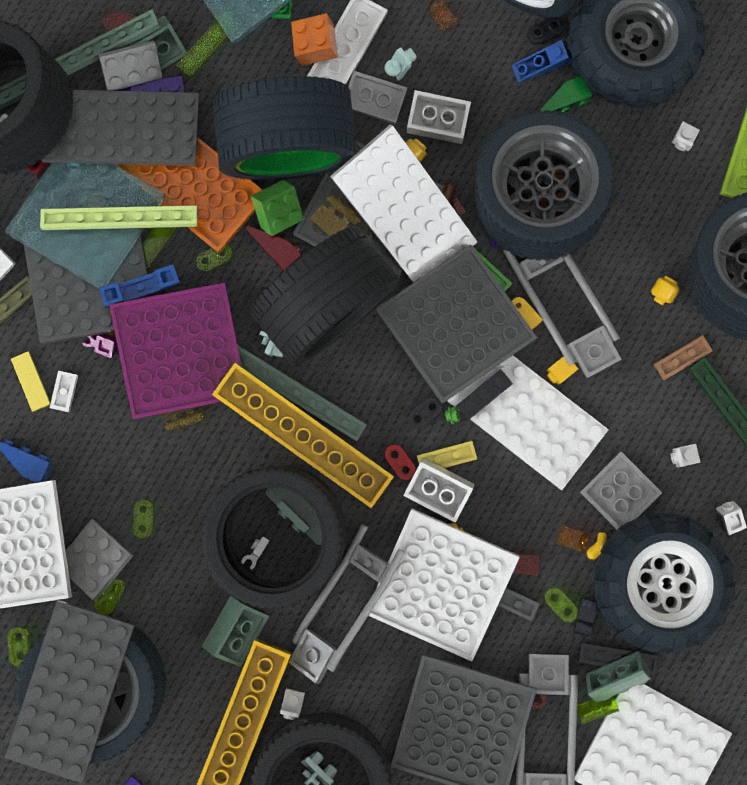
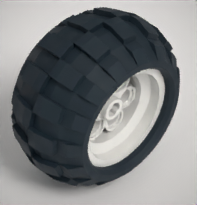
M671 513L647 514L628 521L619 527L603 545L594 570L595 598L608 625L627 642L641 649L656 653L682 652L708 640L711 634L719 626H722L728 616L727 611L731 600L734 599L735 593L732 562L722 547L721 541L714 533H711L702 526L701 523L689 517ZM657 558L663 561V565L659 569L654 566ZM680 563L682 566V570L680 573L676 574L674 572V566L675 564ZM647 572L649 580L646 583H642L641 575ZM668 578L669 587L664 589L662 587L664 584L662 580ZM686 582L688 589L686 592L681 593L679 586L681 583ZM649 592L655 594V599L652 602H648L646 599V595ZM672 596L674 604L671 607H667L666 599Z

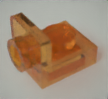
M446 0L436 1L430 7L429 16L443 33L458 22V19L448 8Z

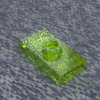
M613 696L605 701L596 702L595 700H590L577 705V714L582 724L619 711Z

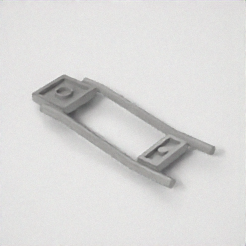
M503 250L520 283L543 319L569 366L578 362L585 377L589 378L622 360L612 343L620 339L570 254L558 259H542L541 261L526 259L518 263L511 252ZM563 261L568 265L603 323V326L568 345L564 342L528 281Z
M361 524L345 557L307 613L292 640L293 643L297 644V647L288 663L315 684H320L327 669L332 672L335 671L346 649L387 588L405 554V551L398 548L391 564H388L364 546L359 545L368 529V526ZM349 563H352L377 582H380V584L338 649H336L307 627Z
M529 654L528 674L519 673V683L537 688L536 694L570 695L567 774L524 773V731L516 762V785H575L578 675H569V655Z

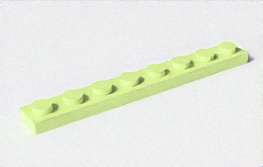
M197 206L41 209L40 228L42 230L197 227L198 208Z

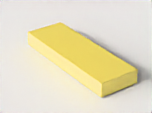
M28 351L11 358L32 412L49 406L51 404L30 352Z
M469 441L417 455L419 464L422 458H425L442 468H447L476 460L477 456L473 442Z

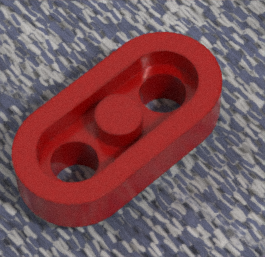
M389 446L385 452L386 460L401 479H411L416 471L414 464L400 446ZM393 451L398 452L397 458L391 457ZM403 467L410 469L408 474L402 472Z

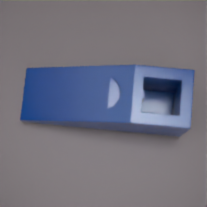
M561 40L513 64L512 68L519 83L561 68L573 60L572 55L568 51V43Z
M5 438L3 441L0 440V450L23 477L37 483L46 481L53 465L49 461L50 457L40 453L36 456L31 454L32 450L27 447L21 446V448H17L14 446L15 442Z

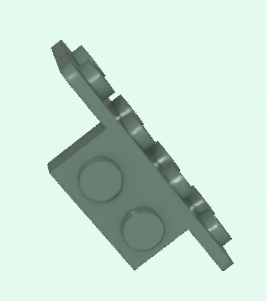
M268 488L266 495L279 508L277 512L285 520L288 517L293 522L291 526L298 533L301 531L306 533L317 545H321V526L312 507L302 497L289 490Z

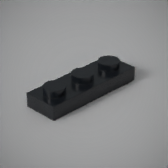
M500 369L458 403L456 407L467 420H470L513 383Z

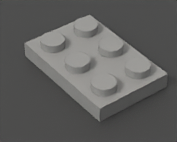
M153 40L98 54L107 91H115L163 78L156 45Z
M353 71L348 86L351 91L353 111L396 125L407 87Z

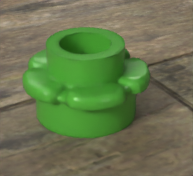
M449 406L448 410L445 411L447 421H450L451 424L459 422V410L456 406Z

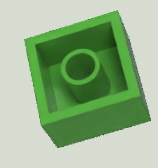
M284 180L251 196L260 228L271 236L304 220L295 187Z

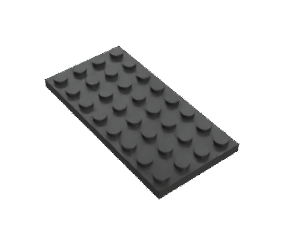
M73 90V111L71 112L72 116L71 120H69L68 128L65 129L66 132L64 136L62 135L60 142H57V146L51 149V152L42 159L44 163L196 166L199 93Z
M60 600L56 602L5 756L6 759L79 783L84 782L135 627L134 624Z

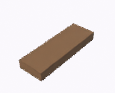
M704 335L653 365L664 381L713 350Z

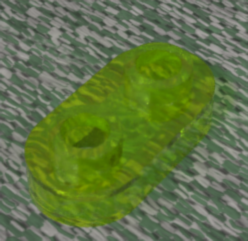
M226 245L223 249L226 251L224 256H220L213 248L199 254L196 258L197 267L203 272H209L229 262L232 258L231 248ZM205 258L209 260L208 264L206 265L202 264V261Z
M140 500L134 507L133 532L138 538H147L153 532L154 505L148 500ZM142 506H146L147 511L145 513L141 512ZM141 525L146 527L145 532L140 531Z
M115 577L97 601L94 602L96 611L100 614L108 615L114 610L125 590L123 581Z
M550 588L546 591L544 596L545 602L560 619L565 622H572L577 618V607L560 589ZM552 594L558 596L556 601L551 600ZM566 608L571 610L570 615L564 614Z
M23 627L11 629L7 636L9 660L11 664L17 667L23 662V659L17 657L18 653L21 652L24 658L30 649L29 634ZM17 633H20L22 635L21 640H18L16 638Z

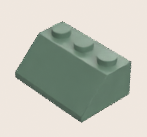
M165 16L158 19L161 25L160 29L125 46L128 47L153 40L156 45L161 70L188 54Z
M230 595L202 647L214 657L241 667L251 650L254 640L258 638L267 622L269 615Z
M639 651L586 673L588 694L596 702L608 700L618 693L627 692L630 688L643 685L651 680L649 669Z

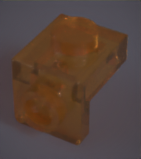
M561 525L556 544L584 552L589 543V534Z

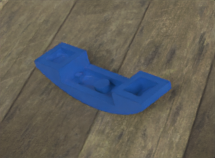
M172 264L157 269L154 273L120 284L116 282L101 287L99 291L104 306L108 307L110 304L136 300L161 292L179 284V280Z

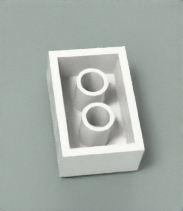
M415 90L407 133L462 144L471 102Z
M422 458L403 496L456 522L474 488V484Z

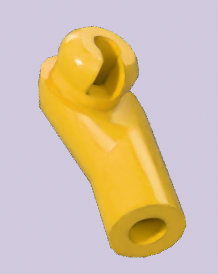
M598 533L597 542L587 550L589 559L595 560L600 556V551L607 541V534Z

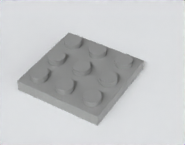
M619 452L580 491L616 530L628 521L638 518L662 494L622 452Z
M94 519L90 520L66 549L69 578L94 601H97L133 557L121 543Z

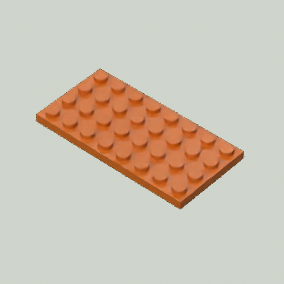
M198 137L196 166L111 164L161 206H197V227L187 228L219 254L254 214L255 208L251 196L262 191L251 180L234 178L223 174L219 170L218 153Z

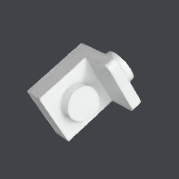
M682 122L672 143L675 144L678 150L689 151L700 130Z
M696 444L672 449L671 460L673 464H676V467L700 463Z
M734 501L726 502L716 508L722 517L728 535L747 528L742 510Z
M286 688L280 714H283L284 718L295 720V717L299 718L305 692Z

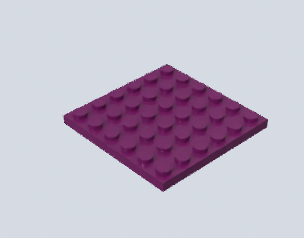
M225 283L109 305L133 419L222 402L212 395L234 363L241 367Z

